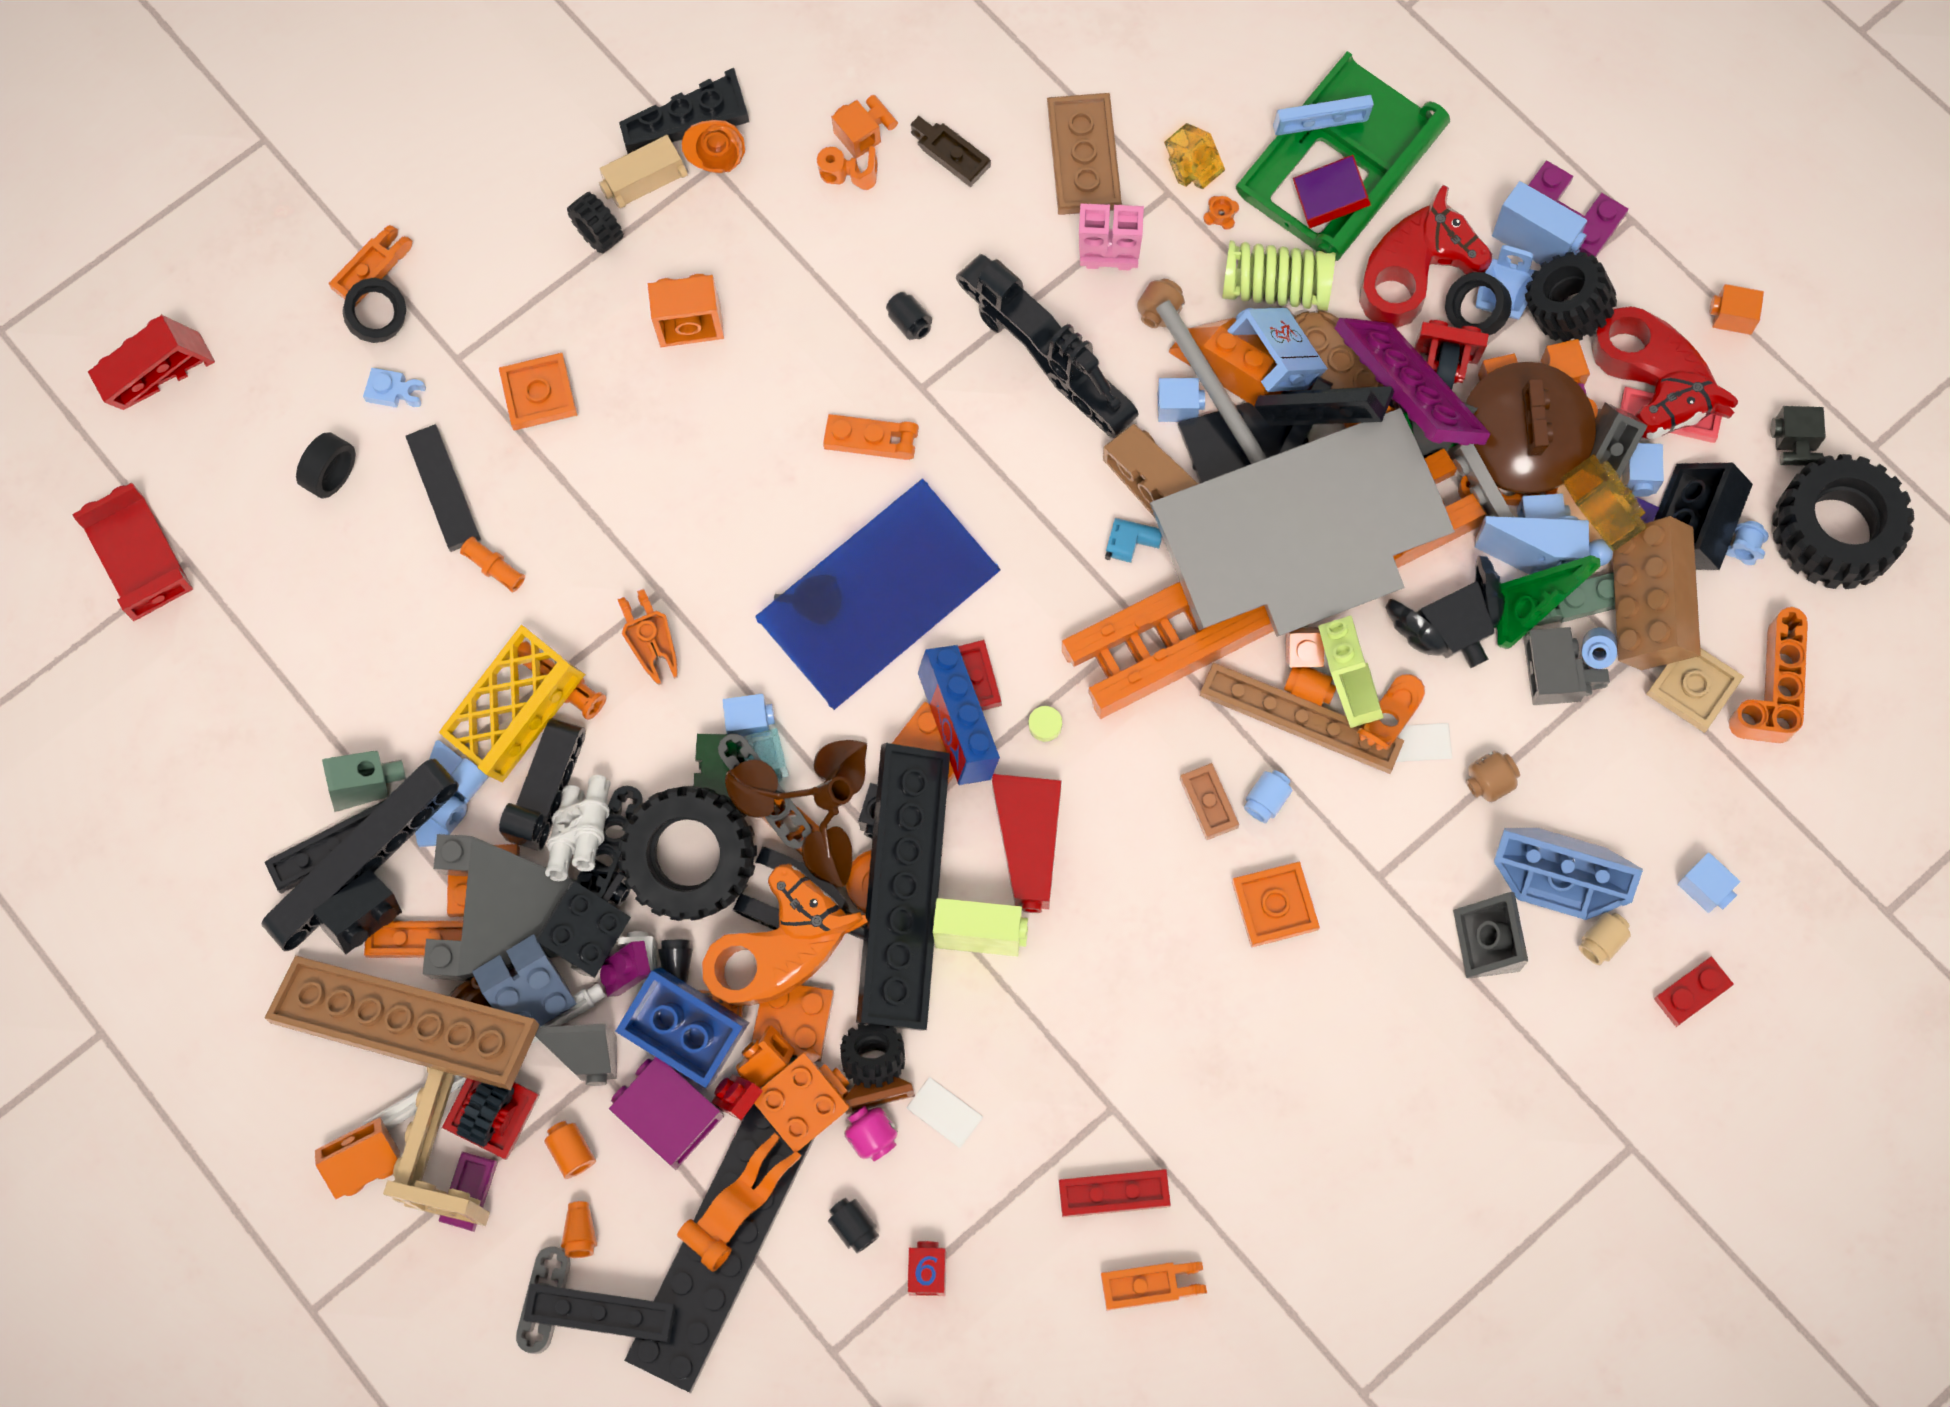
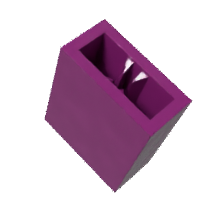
M655 1057L653 1060L647 1059L637 1069L635 1073L637 1078L629 1087L624 1085L613 1095L611 1099L613 1104L608 1109L676 1171L724 1116L671 1066Z

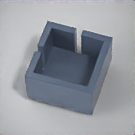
M533 934L506 951L518 973L517 975L511 976L500 955L472 971L482 994L492 1008L533 1018L541 1027L577 1003L543 947L537 943V938Z

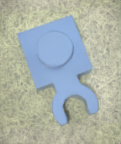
M371 368L363 398L369 403L396 408L401 399L405 400L409 406L420 407V399L411 396V393L415 390L425 391L426 387L422 381L412 379L405 383L406 378L403 373Z

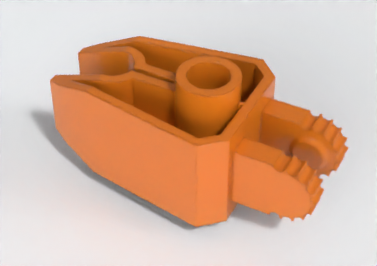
M641 589L637 591V597L647 615L634 620L631 613L632 609L625 597L617 599L627 621L623 627L622 635L645 672L656 684L661 685L662 683L654 667L657 657L652 645H654L658 657L667 661L674 679L678 677L677 658L666 615L653 611L645 590Z

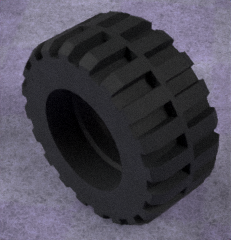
M1839 454L1836 460H1834L1833 456L1829 455L1820 458L1817 463H1809L1803 467L1799 474H1796L1776 504L1777 510L1773 514L1772 519L1773 526L1777 527L1773 532L1774 541L1776 544H1782L1779 553L1784 560L1789 558L1793 564L1790 567L1797 574L1800 571L1808 575L1806 580L1814 584L1818 581L1825 582L1824 586L1826 588L1836 589L1840 584H1843L1844 589H1853L1860 583L1867 585L1874 582L1878 576H1882L1907 548V542L1912 538L1914 528L1910 524L1915 520L1914 510L1907 508L1911 499L1907 491L1902 492L1900 490L1901 481L1896 476L1891 478L1886 474L1887 468L1881 464H1878L1877 467L1869 464L1870 459L1859 456L1857 460H1853L1850 454ZM1824 500H1838L1856 508L1868 524L1870 532L1869 542L1847 544L1829 536L1817 520L1815 504Z
M682 786L667 789L648 797L649 800L645 803L639 804L633 811V817L626 821L622 829L625 831L623 839L619 840L618 850L622 851V860L618 861L619 869L625 872L627 879L624 880L627 889H633L636 893L635 900L642 906L647 905L652 908V913L658 916H669L670 920L676 921L690 919L691 921L699 920L713 915L735 902V899L747 888L749 878L753 876L755 870L753 862L754 857L757 856V845H754L752 838L755 834L752 825L748 826L745 820L746 814L736 808L729 797L720 795L715 790L706 787ZM694 820L700 822L714 833L720 848L719 864L712 876L701 884L693 886L677 884L663 873L658 863L657 843L659 837L668 826L677 821Z

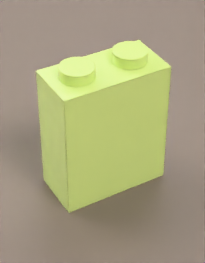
M937 898L933 926L935 948L1019 957L1020 946L1026 947L1028 918L1022 917L1021 906Z

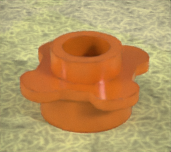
M1226 196L1211 197L1208 201L1209 210L1204 214V222L1207 225H1220L1225 230L1233 228L1235 224L1233 218L1235 213L1239 211V204ZM1223 211L1224 214L1220 215L1218 212Z

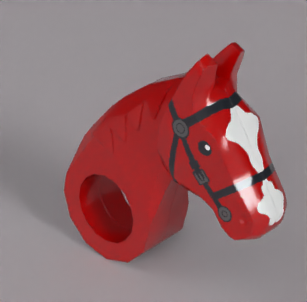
M1630 306L1613 309L1614 314L1612 318L1606 319L1607 324L1603 328L1598 327L1592 347L1595 363L1607 375L1624 380L1639 381L1655 387L1651 401L1643 406L1635 415L1648 425L1642 438L1651 440L1675 430L1693 426L1712 413L1727 419L1731 418L1735 413L1731 408H1735L1738 404L1737 398L1717 385L1707 363L1699 352L1666 321L1644 309ZM1618 334L1633 335L1642 341L1645 348L1637 352L1621 351L1612 344L1610 338Z

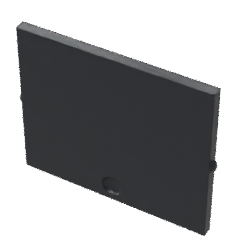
M1249 402L1237 405V410L1266 457L1269 458L1279 454L1293 425L1270 426L1255 406ZM1219 411L1178 423L1177 426L1193 464L1192 468L1196 471L1200 483L1251 465Z

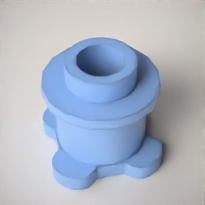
M1755 521L1737 524L1734 543L1728 547L1726 555L1735 557L1746 565H1755L1757 559L1764 558L1765 551L1761 547L1768 540V532L1764 529L1763 525Z

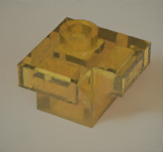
M1186 123L1164 141L1170 156L1168 160L1178 184L1187 187L1193 182L1196 187L1204 189L1225 171L1212 135L1205 130Z

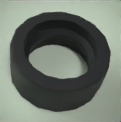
M1472 272L1461 276L1452 284L1446 295V315L1455 328L1462 329L1463 326H1473L1481 329V333H1486L1490 336L1506 324L1511 314L1512 301L1508 289L1498 279L1484 272ZM1485 286L1495 294V308L1491 316L1484 322L1478 324L1467 322L1461 314L1462 301L1465 295L1473 288Z
M379 278L363 279L354 284L346 294L342 310L344 323L350 332L360 340L371 343L385 342L396 336L403 326L406 315L405 299L399 289L387 280ZM369 292H377L389 298L393 304L394 315L387 326L380 329H371L359 322L355 314V305L362 295Z
M331 432L322 433L307 446L300 458L296 470L297 484L321 499L329 498L344 485L353 469L356 457L354 446Z

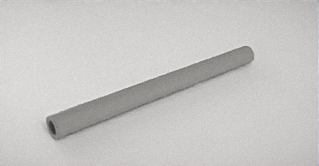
M1167 300L1156 308L1157 312L1250 463L1253 464L1267 459L1171 301Z

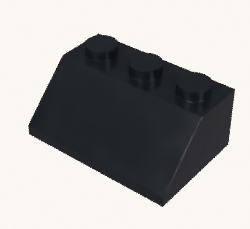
M1733 462L1676 464L1654 521L1671 516L1692 526L1696 570H1720L1753 484Z

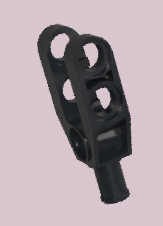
M761 848L755 863L765 865L773 870L781 864H791L831 896L846 914H853L849 912L848 903L835 886L813 875L805 863L770 848ZM739 895L733 908L734 912L770 929L776 930L779 928V909L747 895ZM865 925L848 934L863 940L864 929L861 928H864Z

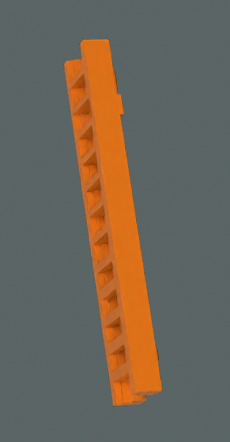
M1445 449L1424 458L1435 484L1455 475L1457 467ZM1472 493L1445 507L1455 531L1454 533L1393 556L1397 568L1480 527L1486 513L1474 494ZM1179 581L1062 640V653L1067 662L1072 663L1073 667L1093 657L1097 659L1107 679L1089 687L1088 693L1092 699L1095 712L1099 719H1102L1273 632L1274 629L1265 606H1261L1198 630ZM1184 612L1196 634L1181 641L1169 619ZM1154 627L1166 649L1163 648L1151 656L1139 634ZM1125 642L1136 664L1121 671L1109 649Z

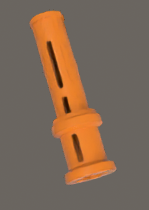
M524 641L519 645L518 657L532 655L531 645L528 641ZM550 659L540 660V676L548 675L556 664ZM532 662L523 664L532 671ZM582 679L564 703L573 704L582 711V716L585 719L590 720L600 712L606 702V696L602 692L596 693L585 684V680Z

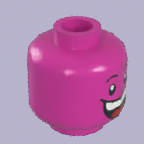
M863 1106L847 1118L851 1124L844 1132L845 1138L861 1159L871 1158L873 1161H876L897 1145L894 1140L898 1135V1131L882 1108L876 1107L868 1111L866 1106Z

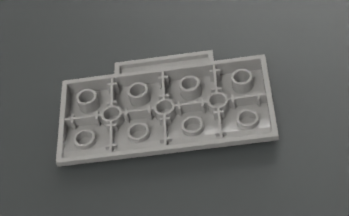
M1401 408L1386 413L1382 422L1359 423L1150 502L1198 630L1265 606L1276 637L1405 588L1393 556L1455 532L1430 470Z

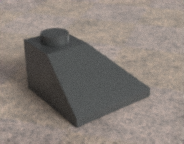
M606 1024L538 1028L535 1036L581 1081H586V1085L601 1086L607 1084V1079H617V1037Z

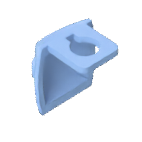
M1503 245L1498 260L1493 258L1491 265L1485 273L1498 279L1508 289L1512 301L1509 318L1519 320L1528 304L1525 300V293L1528 292L1526 289L1527 283L1533 281L1531 275L1535 270H1531L1530 267L1534 255L1525 250ZM1507 256L1520 257L1523 262H1519L1518 265L1513 264ZM1480 286L1477 294L1476 308L1492 313L1496 304L1495 294L1491 289Z

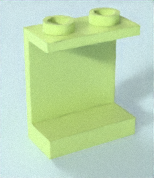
M1352 616L1319 625L1318 628L1330 672L1350 728L1383 719L1368 663H1365Z

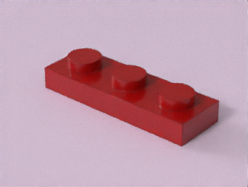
M1167 1169L1059 1180L1062 1218L1167 1208L1171 1206Z

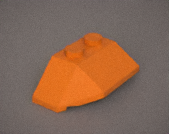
M1236 318L1187 328L1224 388L1255 406L1259 395H1278L1283 392H1267L1261 383L1276 367L1277 363L1258 334L1232 335L1227 331L1234 324ZM1175 342L1170 348L1169 353L1191 366Z

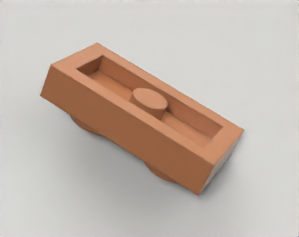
M1212 763L1180 775L1181 784L1206 840L1239 828V822Z

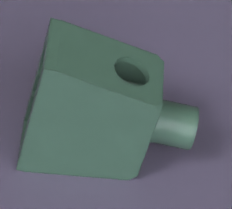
M378 751L322 759L334 812L388 797L387 783L406 779L402 759L381 764Z

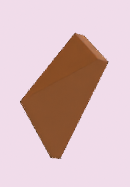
M893 1076L894 1082L889 1085L886 1081L882 1082L883 1087L876 1088V1084H871L870 1088H865L862 1082L859 1086L855 1084L844 1098L850 1106L845 1113H853L863 1106H866L868 1109L914 1097L912 1083Z

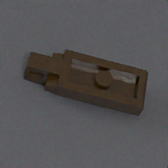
M918 116L910 124L911 134L919 140L918 146L922 151L969 187H972L991 167L990 158L944 123L941 125L935 123L932 126Z

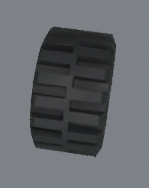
M1566 252L1565 256L1562 257L1556 255L1552 257L1553 260L1549 263L1545 261L1541 264V269L1534 271L1531 275L1533 281H1529L1526 285L1528 292L1525 293V300L1541 331L1545 335H1549L1550 339L1557 341L1560 338L1562 342H1566L1574 338L1580 341L1583 340L1585 335L1591 337L1596 334L1595 330L1598 327L1603 328L1607 324L1606 319L1612 318L1614 314L1613 307L1617 306V299L1615 297L1617 294L1602 263L1598 262L1597 258L1593 255L1588 257L1585 252H1579L1577 255H1574L1573 252ZM1578 293V294H1577L1576 296H1574L1573 298L1564 301V300H1565L1566 298H1568L1569 296Z

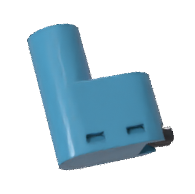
M1115 518L1105 559L1110 560L1112 557L1113 559L1131 563L1137 544L1159 549L1162 541L1160 529Z

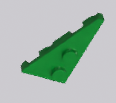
M1590 555L1501 583V592L1505 596V607L1501 621L1497 626L1498 646L1509 649L1515 645L1529 630L1536 626L1600 568V558Z

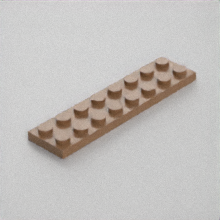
M296 955L264 1017L270 1024L511 1090L540 1025L533 1018Z

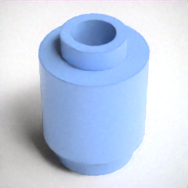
M1594 628L1588 631L1583 638L1582 657L1590 667L1596 669L1609 667L1617 657V639L1606 628ZM1600 647L1605 649V651L1599 652L1595 651L1594 649Z
M1273 770L1272 773L1264 771L1246 797L1245 811L1263 823H1267L1270 818H1275L1293 791L1289 786L1290 779L1277 770Z

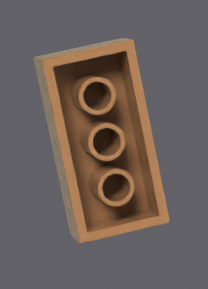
M1668 516L1612 533L1618 661L1642 671L1701 656L1693 527Z

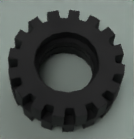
M586 192L567 207L568 216L572 219V224L577 228L579 234L584 237V240L587 243L589 242L590 246L596 249L597 252L605 253L623 238L624 233L621 230L620 224L616 222L615 216L591 192Z
M857 1024L858 1029L850 1028L848 1036L844 1035L842 1044H840L842 1068L848 1080L853 1078V1083L858 1086L862 1082L865 1088H870L871 1084H876V1088L883 1087L882 1082L886 1081L888 1085L894 1082L893 1076L899 1078L902 1074L901 1069L905 1067V1049L901 1033H897V1029L893 1026L888 1028L881 1025L865 1026L864 1024ZM871 1050L885 1053L877 1058L861 1057L863 1053Z

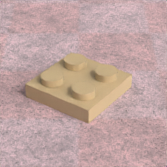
M1701 648V656L1667 664L1646 695L1705 733L1744 676Z

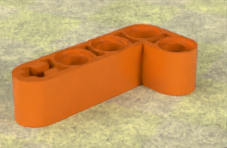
M1787 607L1781 610L1768 627L1764 701L1746 700L1730 716L1729 728L1738 738L1785 743L1803 725L1808 621L1804 612L1798 608ZM1780 654L1789 656L1792 664L1783 662ZM1778 686L1786 687L1790 691L1791 696H1784L1780 693ZM1742 714H1748L1753 717L1755 725L1747 724L1743 720ZM1777 718L1787 721L1790 729H1784L1779 726Z

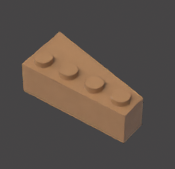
M1135 424L1103 447V461L1154 518L1150 502L1198 485L1187 472L1155 444L1154 439L1147 431L1140 430Z

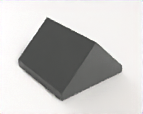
M1508 892L1453 910L1466 978L1520 972L1527 964L1528 956L1515 892Z

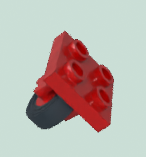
M1430 320L1429 323L1423 322L1416 338L1414 349L1419 354L1427 355L1426 362L1452 390L1453 384H1463L1468 363L1478 365L1487 347L1489 334L1481 333V329L1473 326H1463L1462 329L1449 327L1447 322L1441 320Z

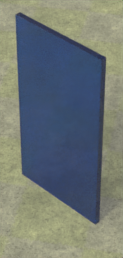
M922 478L758 613L755 619L825 699L828 706L835 710L1001 570Z

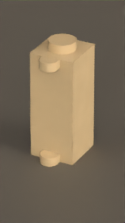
M665 135L600 167L603 181L599 182V186L606 199L613 198L617 207L621 209L626 204L681 177L688 176V173L668 135Z

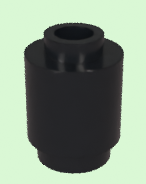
M900 292L888 301L886 305L888 317L907 339H922L930 332L932 317L912 295Z
M844 1198L829 1210L832 1216L829 1218L828 1223L848 1249L852 1248L856 1254L866 1249L879 1238V1234L875 1230L877 1225L857 1199L849 1202L847 1198Z

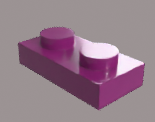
M630 942L605 960L601 967L600 978L605 986L607 997L620 996L649 976L651 971L645 942Z

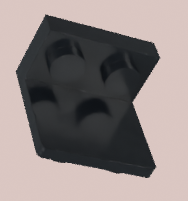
M571 882L536 941L572 964L570 968L579 974L595 978L631 917L579 883Z

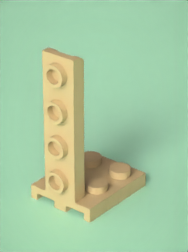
M427 1067L428 1077L425 1086L419 1090L416 1098L417 1111L414 1121L409 1123L405 1132V1149L402 1157L397 1159L394 1166L393 1176L395 1180H387L383 1195L393 1197L392 1200L403 1203L408 1208L486 1226L490 1212L480 1207V1200L470 1197V1194L455 1189H449L447 1194L445 1191L436 1189L437 1186L422 1182L455 1078L454 1074Z

